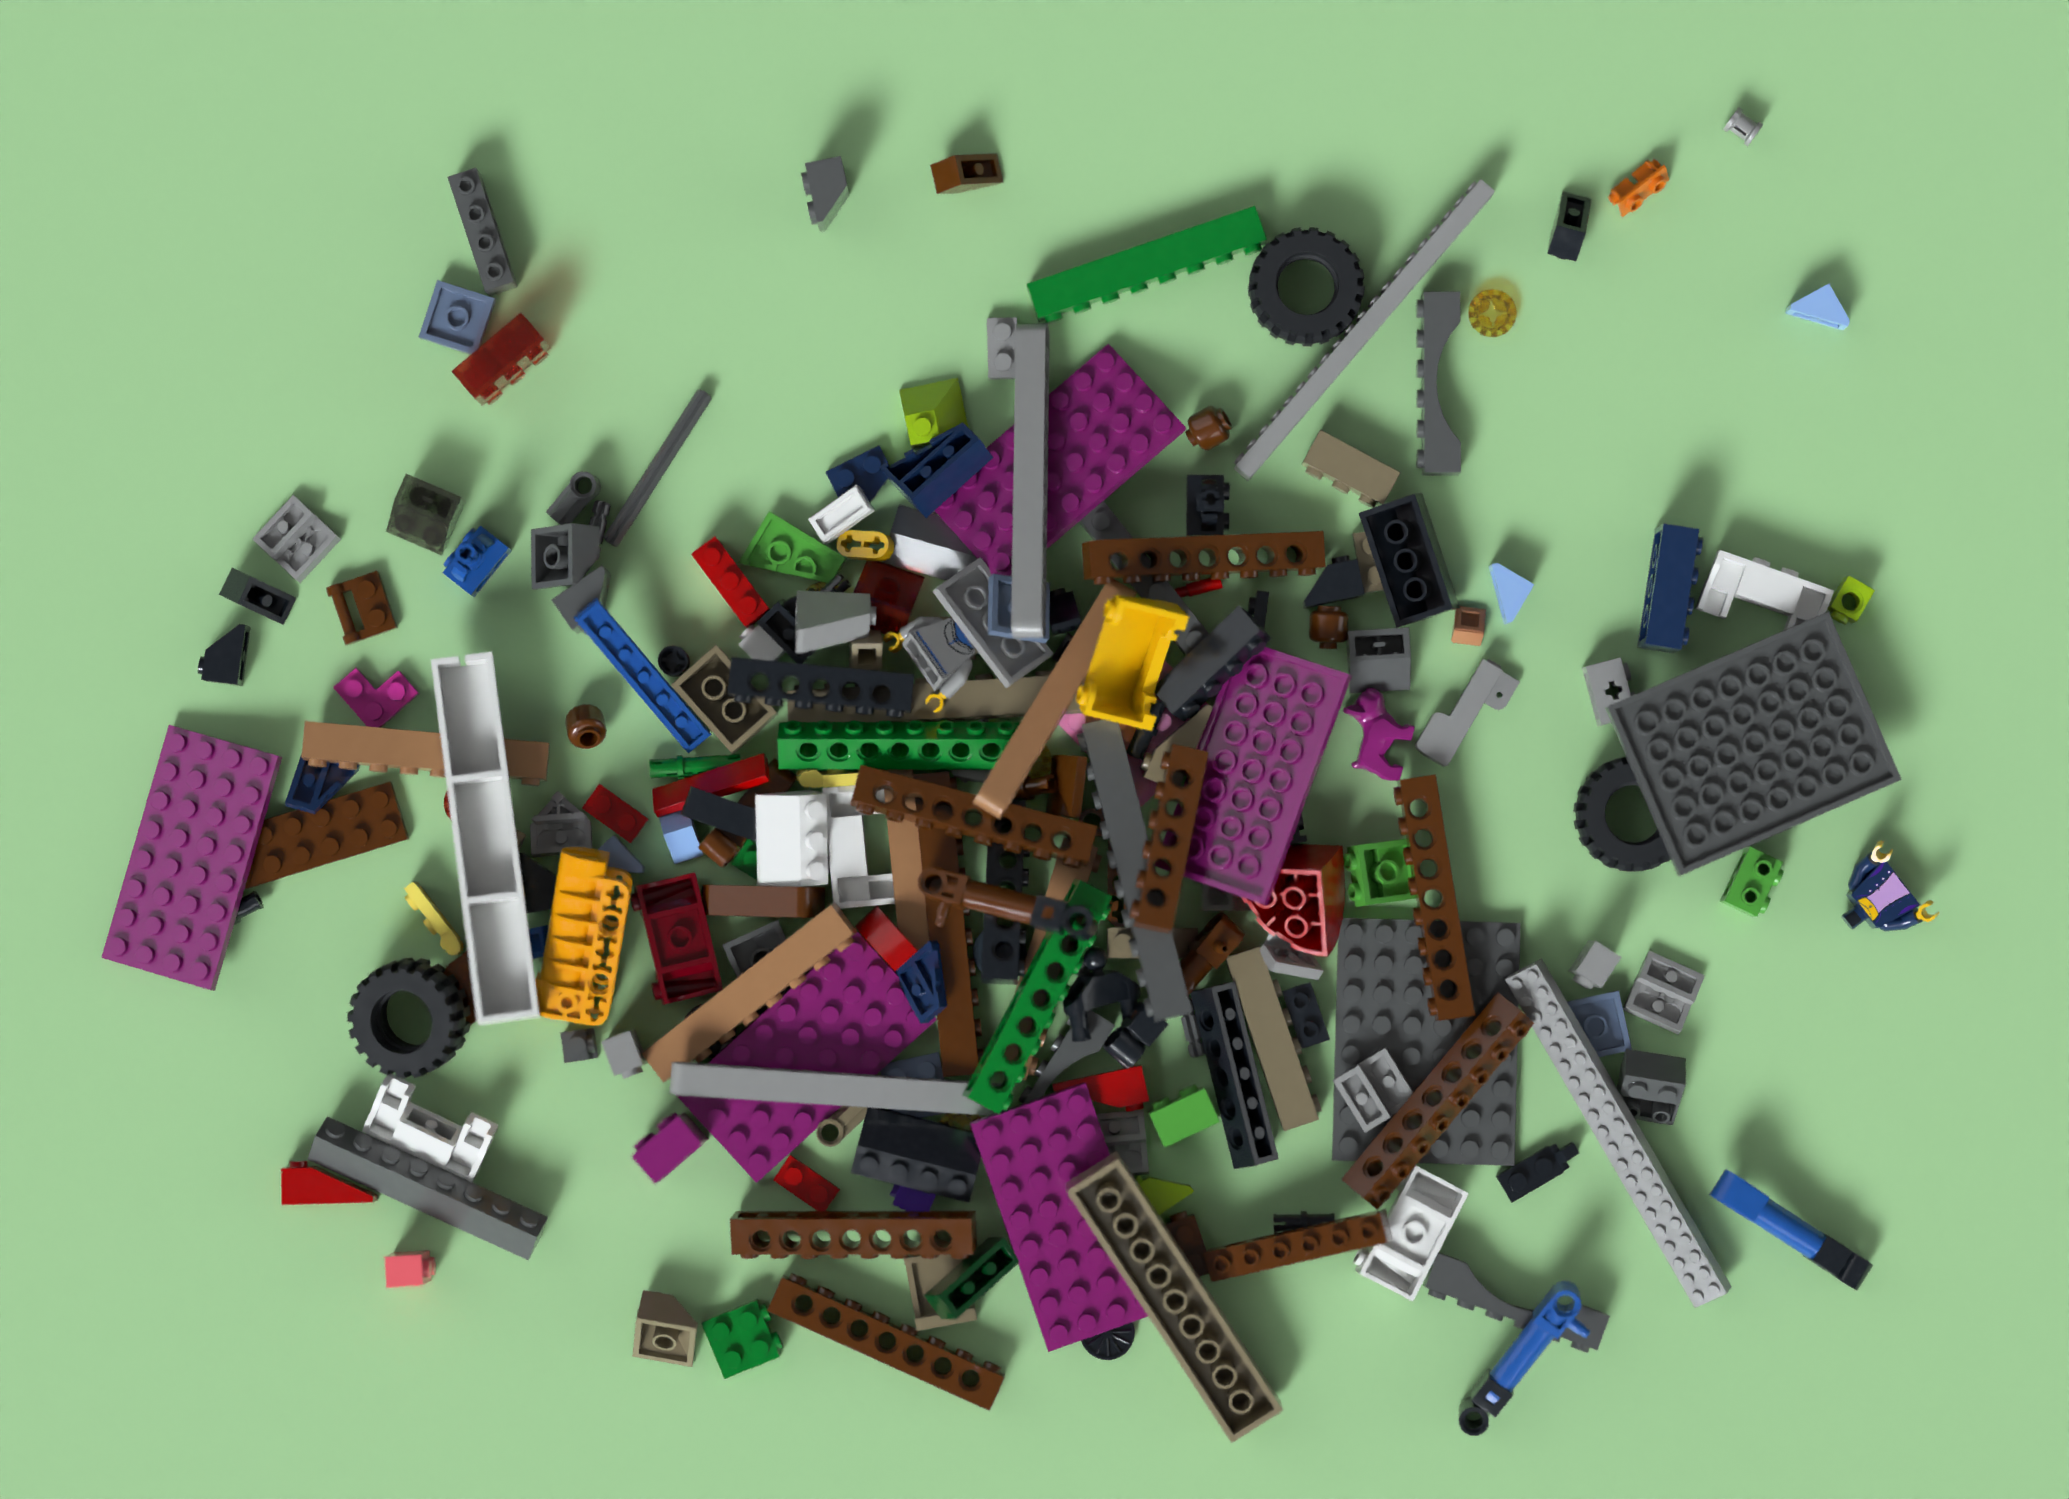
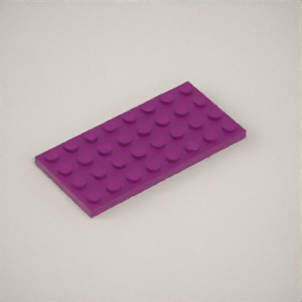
M1109 343L1049 394L1047 549L1186 431L1183 423ZM1014 425L987 447L993 459L935 510L977 559L982 558L990 569L991 574L1011 577Z
M1265 647L1261 653L1254 655L1244 664V668L1239 674L1232 676L1222 685L1197 748L1198 750L1207 751L1209 754L1183 877L1266 906L1268 905L1352 678L1351 675ZM1186 778V781H1185L1184 786L1187 785V783H1188V779H1187V778ZM1178 803L1173 816L1181 815L1182 809ZM1166 832L1163 844L1168 846L1175 844L1173 833ZM1155 862V867L1169 872V866L1166 862Z
M168 726L101 958L215 991L282 761L281 756L176 726Z
M857 932L852 936V939L855 941L841 953L838 949L834 950L828 955L831 961L818 971L814 967L805 974L807 979L793 990L790 987L782 995L783 998L771 1008H767L707 1064L876 1075L937 1019L935 1017L929 1023L920 1024L899 985V977ZM676 1095L756 1183L815 1131L822 1121L828 1119L841 1107L840 1105Z
M1083 1082L1001 1111L1000 1114L995 1113L970 1122L1009 1240L1019 1260L1018 1266L1048 1352L1147 1317V1313L1066 1191V1183L1110 1155L1086 1083Z

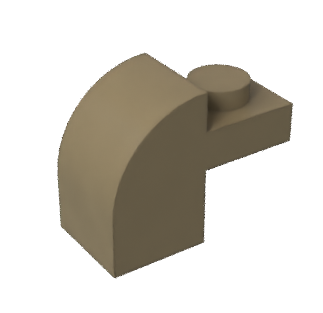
M880 629L869 630V637L848 642L849 668L880 671L882 669V637Z

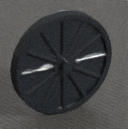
M1133 1322L1081 1340L1086 1351L1095 1358L1101 1360L1117 1359L1123 1356L1133 1343L1135 1335Z

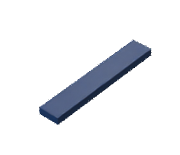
M597 597L573 616L575 621L688 754L712 735Z

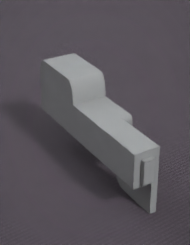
M1482 659L1450 715L1440 712L1432 714L1415 743L1416 749L1422 755L1442 767L1447 766L1483 704L1485 703L1496 710L1505 708L1520 681L1504 673L1500 669L1502 666L1490 659L1487 661ZM1498 692L1502 694L1501 698L1496 696Z

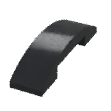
M690 787L680 815L756 842V809L698 788Z

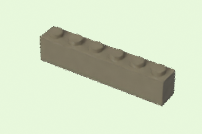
M1258 946L1228 956L1225 961L1232 982L1235 981L1241 1008L1282 1129L1287 1131L1319 1120L1317 1113L1321 1112L1322 1109L1317 1095H1311L1307 1084L1312 1083L1307 1066L1301 1067L1297 1055L1302 1054V1050L1297 1036L1291 1038L1288 1026L1293 1024L1288 1009H1281L1278 997L1283 996L1279 982L1277 979H1271L1269 968L1260 952L1261 947Z

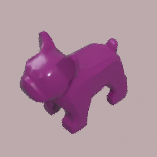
M1367 688L1365 692L1358 696L1353 705L1343 709L1344 713L1354 717L1359 722L1363 730L1357 760L1353 761L1351 765L1353 768L1364 769L1374 773L1381 779L1399 781L1403 767L1397 764L1391 766L1384 757V754L1392 745L1394 739L1411 741L1415 726L1410 724L1399 725L1387 712L1383 694L1374 688Z

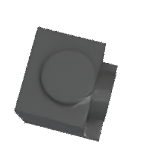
M594 1028L560 1033L564 1063L598 1058Z

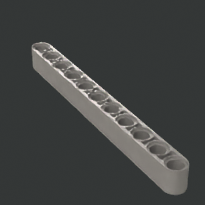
M1047 323L1016 325L1011 629L1014 639L1044 638L1046 632L1050 344Z
M672 1062L669 1093L676 1095L976 1115L995 1114V1112L962 1095L969 1081L692 1062ZM991 1083L993 1087L1001 1085L999 1083Z

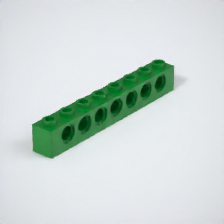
M796 720L779 722L777 737L779 769H860V765L875 769H993L1021 722H951L946 720L940 722H921L917 720L910 722H890L886 720L879 722H860L856 720L849 722H830L826 720L818 722H799Z
M1079 879L1073 880L1063 900L1071 907L1080 905L1087 908L1094 915L1097 923H1099L1100 919L1104 921L1112 908V904L1109 903L1112 896ZM1075 919L1073 928L1080 930L1085 927L1087 921L1080 925ZM1066 930L1063 936L1046 932L962 1094L964 1097L997 1114H1000L1002 1109L1006 1110L1013 1099L1011 1091L1015 1083H1020L1023 1080L1028 1069L1025 1064L1029 1056H1034L1037 1053L1042 1042L1039 1037L1044 1028L1048 1029L1051 1026L1056 1015L1053 1010L1058 1000L1062 1002L1070 988L1067 983L1072 973L1076 975L1084 961V958L1081 956L1086 946L1089 948L1092 946L1098 931L1088 940L1079 941L1074 939L1073 948L1067 952L1061 946L1062 939L1066 935H1070ZM1053 962H1057L1060 966V973L1056 978L1051 979L1047 973L1048 966ZM1043 989L1046 993V1000L1042 1005L1037 1006L1033 1001V995L1037 990ZM1029 1016L1032 1020V1027L1028 1032L1022 1033L1019 1029V1022L1023 1017ZM1015 1043L1018 1047V1054L1014 1059L1008 1060L1005 1056V1049L1008 1045ZM996 1071H1002L1004 1075L1003 1083L998 1087H993L991 1084L992 1074Z

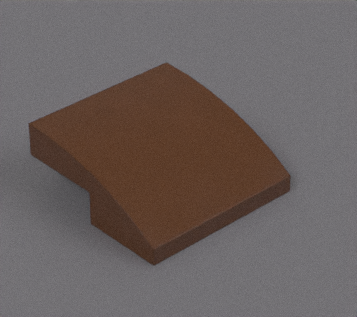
M1052 755L1050 774L1054 775L1053 779L1057 780V791L1052 794L1048 793L1046 813L1060 817H1081L1087 757Z

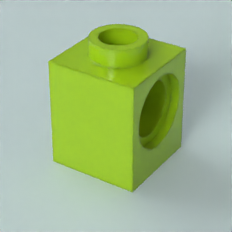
M1849 575L1843 577L1827 610L1832 612L1831 618L1844 625L1847 622L1851 624L1857 622L1875 590ZM1845 594L1854 597L1855 607L1853 610H1847L1842 605V598Z

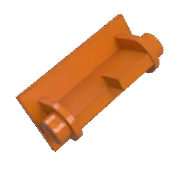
M1653 159L1651 162L1647 160L1632 173V177L1637 183L1633 184L1628 178H1625L1610 190L1611 194L1607 197L1614 206L1618 204L1622 217L1629 212L1636 211L1646 198L1653 193L1660 192L1669 181L1665 165L1661 166L1656 159Z

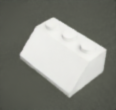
M802 790L756 794L757 885L804 887L828 884L826 793Z

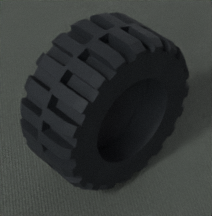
M1301 227L1294 228L1289 233L1284 234L1282 232L1275 236V239L1270 243L1268 242L1256 257L1249 276L1248 296H1250L1251 301L1250 307L1252 312L1258 317V323L1262 328L1266 327L1274 338L1277 339L1279 337L1286 340V344L1293 346L1295 343L1302 344L1303 347L1312 346L1315 343H1320L1321 345L1329 342L1331 338L1339 336L1354 320L1364 296L1363 269H1360L1358 264L1360 260L1356 253H1352L1349 250L1350 245L1344 240L1339 241L1336 239L1334 233L1330 231L1323 233L1318 231L1319 228L1309 227V230H1301ZM1307 259L1316 261L1326 267L1333 277V298L1329 305L1318 313L1311 315L1295 313L1288 309L1280 299L1278 293L1279 276L1289 264L1297 260Z
M1627 757L1606 762L1586 777L1583 786H1580L1577 792L1578 799L1574 803L1573 809L1576 815L1574 826L1575 830L1578 829L1579 840L1582 846H1586L1590 851L1589 854L1594 859H1598L1609 868L1619 869V871H1644L1654 869L1670 861V856L1658 829L1648 839L1636 843L1623 841L1610 831L1605 819V808L1609 798L1615 791L1624 786L1639 785Z
M413 957L403 958L399 961L395 960L368 974V978L362 980L356 987L358 992L352 995L349 1002L354 1009L347 1013V1021L353 1022V1028L348 1031L350 1038H356L359 1044L355 1049L359 1055L365 1053L368 1056L366 1063L372 1068L379 1065L381 1066L380 1072L389 1076L390 1073H396L397 1078H407L411 1075L416 1078L432 1072L450 1061L456 1055V1051L464 1045L466 1040L463 1035L468 1033L470 1028V1022L465 1021V1017L471 1014L470 1005L464 1006L463 999L467 995L464 988L459 991L455 986L458 982L457 978L453 974L447 977L444 974L446 968L440 964L430 966V960L420 958L415 961ZM401 990L411 992L421 998L427 1005L432 1018V1029L428 1040L419 1045L407 1043L397 1037L390 1028L387 1020V1005L391 995Z

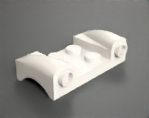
M1416 1165L1410 1171V1174L1398 1185L1397 1190L1399 1193L1387 1214L1393 1239L1385 1244L1359 1249L1353 1260V1263L1356 1264L1355 1271L1412 1302L1469 1194Z

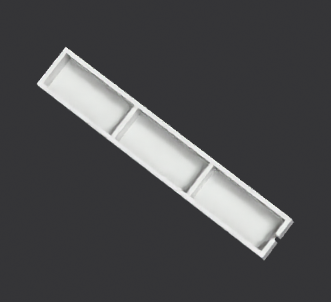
M492 652L464 655L467 666H461L459 656L431 659L476 1017L479 1026L540 1018Z

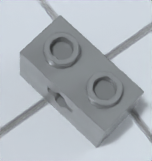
M1621 657L1582 668L1597 726L1611 723L1605 707L1635 695V692L1630 693L1627 682L1631 680L1628 664L1622 663ZM1609 683H1611L1613 688L1618 687L1619 693L1615 694V700H1613L1612 695H1606L1605 690L1610 686Z
M1588 940L1569 969L1575 975L1572 980L1586 989H1592L1593 987L1602 988L1621 957L1599 942Z
M635 1029L601 1041L614 1076L622 1074L624 1079L643 1072L641 1066L648 1062L641 1054L644 1051Z

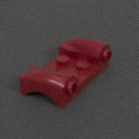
M688 873L635 886V893L631 894L630 900L633 911H639L643 918L656 972V982L651 983L654 999H660L662 1005L723 990L696 873Z

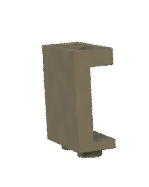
M910 1255L904 1258L917 1331L977 1320L975 1303L957 1319H941L924 1296L964 1259L951 1258V1255H939V1257L933 1259L921 1258V1255Z

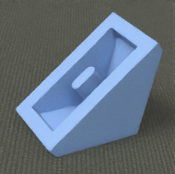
M1830 284L1792 303L1785 312V314L1840 330L1847 328L1850 322Z
M1494 563L1489 566L1505 625L1513 622L1534 584L1501 564Z
M682 810L659 817L663 836L674 864L704 855L698 849L700 841L693 819L680 815Z

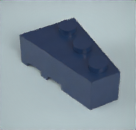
M964 423L930 439L928 446L916 452L912 449L904 453L905 458L891 465L885 463L879 466L893 486L925 518L993 459V456L982 441Z

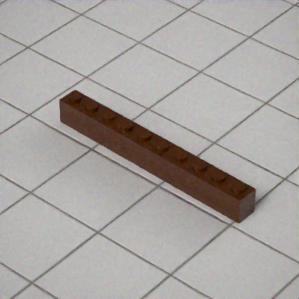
M949 771L913 775V779L957 790L956 777H950ZM915 797L916 810H918L923 804L919 798ZM939 805L935 809L936 814L942 818L949 817L952 814L951 808L947 805ZM935 827L932 830L918 828L922 871L930 867H938L966 875L965 867L959 868L958 856L964 855L962 838L948 836L944 834L945 830ZM936 878L930 883V891L940 889L942 886L941 878ZM925 896L929 941L937 940L940 946L947 1007L937 1015L943 1077L971 1075L983 1056L984 1050L983 1048L977 1049L976 1037L982 1036L981 1020L980 1018L974 1019L973 1010L974 1006H979L977 988H971L970 976H976L974 958H968L967 946H973L971 928H965L964 916H969L970 911L968 908L963 910L951 906L944 927L935 926L939 903L933 902Z

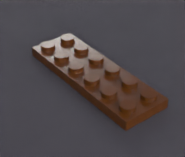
M389 781L331 799L316 814L295 810L265 819L244 890L409 840L392 782Z

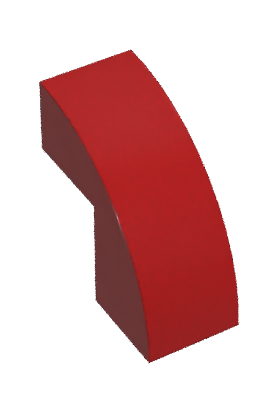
M877 905L855 925L856 929L894 971L899 969L918 951Z

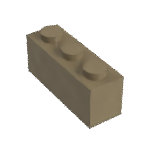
M1322 430L1319 431L1302 463L1303 466L1307 467L1305 472L1319 480L1325 477L1333 481V488L1345 494H1348L1350 490L1360 496L1358 500L1371 508L1384 504L1400 474L1399 471Z

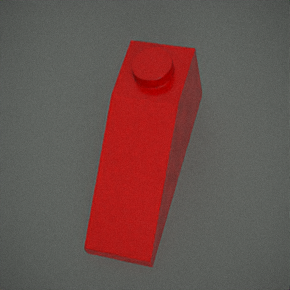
M1142 1065L1052 1084L1053 1090L1057 1092L1085 1082L1092 1101L1119 1108L1126 1107V1112L1143 1109V1103L1149 1101Z
M289 1161V1167L281 1168L282 1205L373 1203L378 1201L377 1194L320 1167L308 1166V1161Z

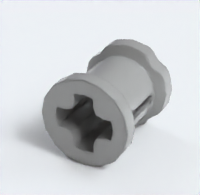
M1739 107L1723 130L1726 132L1730 130L1742 138L1744 144L1748 146L1763 126V123L1754 122L1742 113L1743 109Z

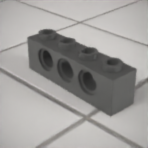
M473 168L447 177L485 292L492 296L518 287L480 172L477 168Z

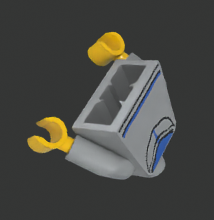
M921 616L900 628L898 634L894 632L886 633L883 641L888 642L896 638V644L888 650L896 653L904 647L933 690H940L938 694L929 695L925 702L927 705L933 698H938L940 706L933 711L937 713L943 710L945 706L944 700L946 698L950 699L966 683L973 667L971 658L976 651L953 618L942 620L938 617Z

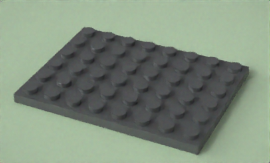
M1829 612L1605 707L1678 876L1902 780Z
M1343 918L1337 941L1334 1079L1386 1047L1415 1092L1497 993L1518 1007V1001L1505 979L1510 974L1519 970L1521 923L1460 921L1475 1015L1436 1021L1435 1015L1430 1016L1427 998L1432 997L1430 985L1425 986L1422 968L1427 967L1425 955L1420 956L1417 938L1422 937L1421 926H1415L1414 920ZM1432 921L1430 924L1431 934L1435 937L1444 935L1446 930L1445 924L1442 921ZM1445 950L1437 951L1435 954L1436 964L1440 967L1449 965L1451 959L1449 953ZM1444 980L1440 984V993L1444 997L1449 998L1453 996L1455 985L1452 981ZM1517 1045L1418 1163L1514 1166ZM1334 1084L1332 1160L1357 1161L1395 1114L1369 1131L1364 1132Z

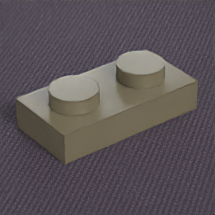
M1365 532L1353 533L1355 554L1358 560L1364 593L1383 591L1384 589Z

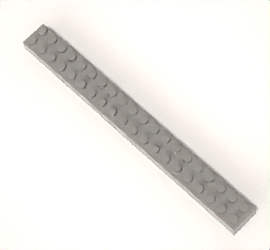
M1482 179L1478 183L1474 181L1465 192L1467 196L1464 197L1462 195L1453 206L1455 210H1449L1441 220L1443 224L1441 226L1437 224L1429 234L1431 238L1429 240L1425 238L1417 248L1419 252L1417 254L1413 252L1405 262L1407 266L1398 269L1393 276L1394 281L1386 283L1381 290L1382 295L1374 297L1368 306L1370 309L1368 311L1364 309L1357 317L1356 321L1358 323L1356 325L1351 324L1345 331L1344 335L1346 337L1343 340L1341 338L1338 339L1333 345V352L1331 354L1326 353L1321 359V366L1319 368L1315 366L1307 377L1309 380L1307 382L1303 381L1295 391L1297 394L1294 397L1291 395L1283 405L1285 408L1282 412L1278 410L1273 415L1270 426L1266 424L1258 434L1260 435L1258 440L1254 438L1246 448L1248 450L1246 454L1241 453L1234 462L1236 464L1235 471L1247 481L1251 479L1489 201L1495 192Z
M1540 959L1510 974L1505 981L1523 1012L1535 1023L1532 1026L1693 1306L1695 1308L1727 1294L1732 1286L1544 961Z

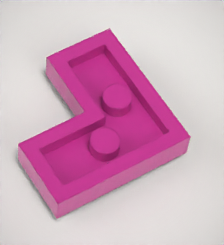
M358 668L352 670L333 687L367 727L378 728L385 725L420 694L399 670L378 689L373 687Z

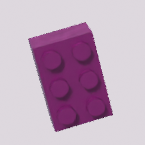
M676 1112L669 1115L656 1126L660 1130L659 1133L655 1135L651 1132L633 1146L636 1152L631 1157L654 1184L664 1179L709 1140L686 1112L680 1115Z

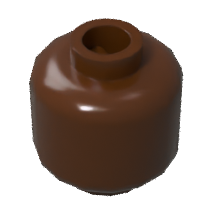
M1207 406L1189 417V429L1185 433L1193 446L1199 445L1202 449L1208 451L1228 440L1232 424L1222 408L1217 409L1213 406Z
M1317 606V610L1311 612L1309 618L1310 640L1319 642V648L1337 649V643H1343L1347 640L1348 614L1341 611L1340 606Z
M591 704L578 705L566 715L567 735L575 747L590 749L603 742L606 737L607 728L603 713L597 706Z

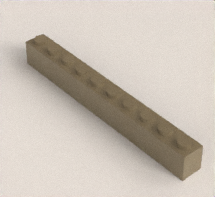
M1052 671L1035 672L1036 677L1023 676L1007 689L999 679H993V674L975 675V680H967L950 699L946 698L943 710L937 713L933 711L940 706L938 698H933L927 705L925 702L929 695L938 694L940 690L934 691L926 678H916L913 684L911 713H904V718L886 716V711L874 710V715L855 713L856 708L844 707L843 712L826 711L825 705L813 704V709L795 708V702H787L788 721L818 722L826 720L830 722H849L856 720L860 722H879L886 720L890 722H910L917 720L921 722H940L945 720L1025 717ZM826 683L824 684L825 689L812 688V691L817 696H825L829 692L830 686ZM856 684L855 687H844L842 693L847 699H855L860 694V688ZM795 685L794 690L787 691V693L796 692L799 685ZM879 686L873 691V697L878 702L887 701L891 695L890 690L885 686ZM1076 696L1065 714H1082L1079 704L1076 703Z

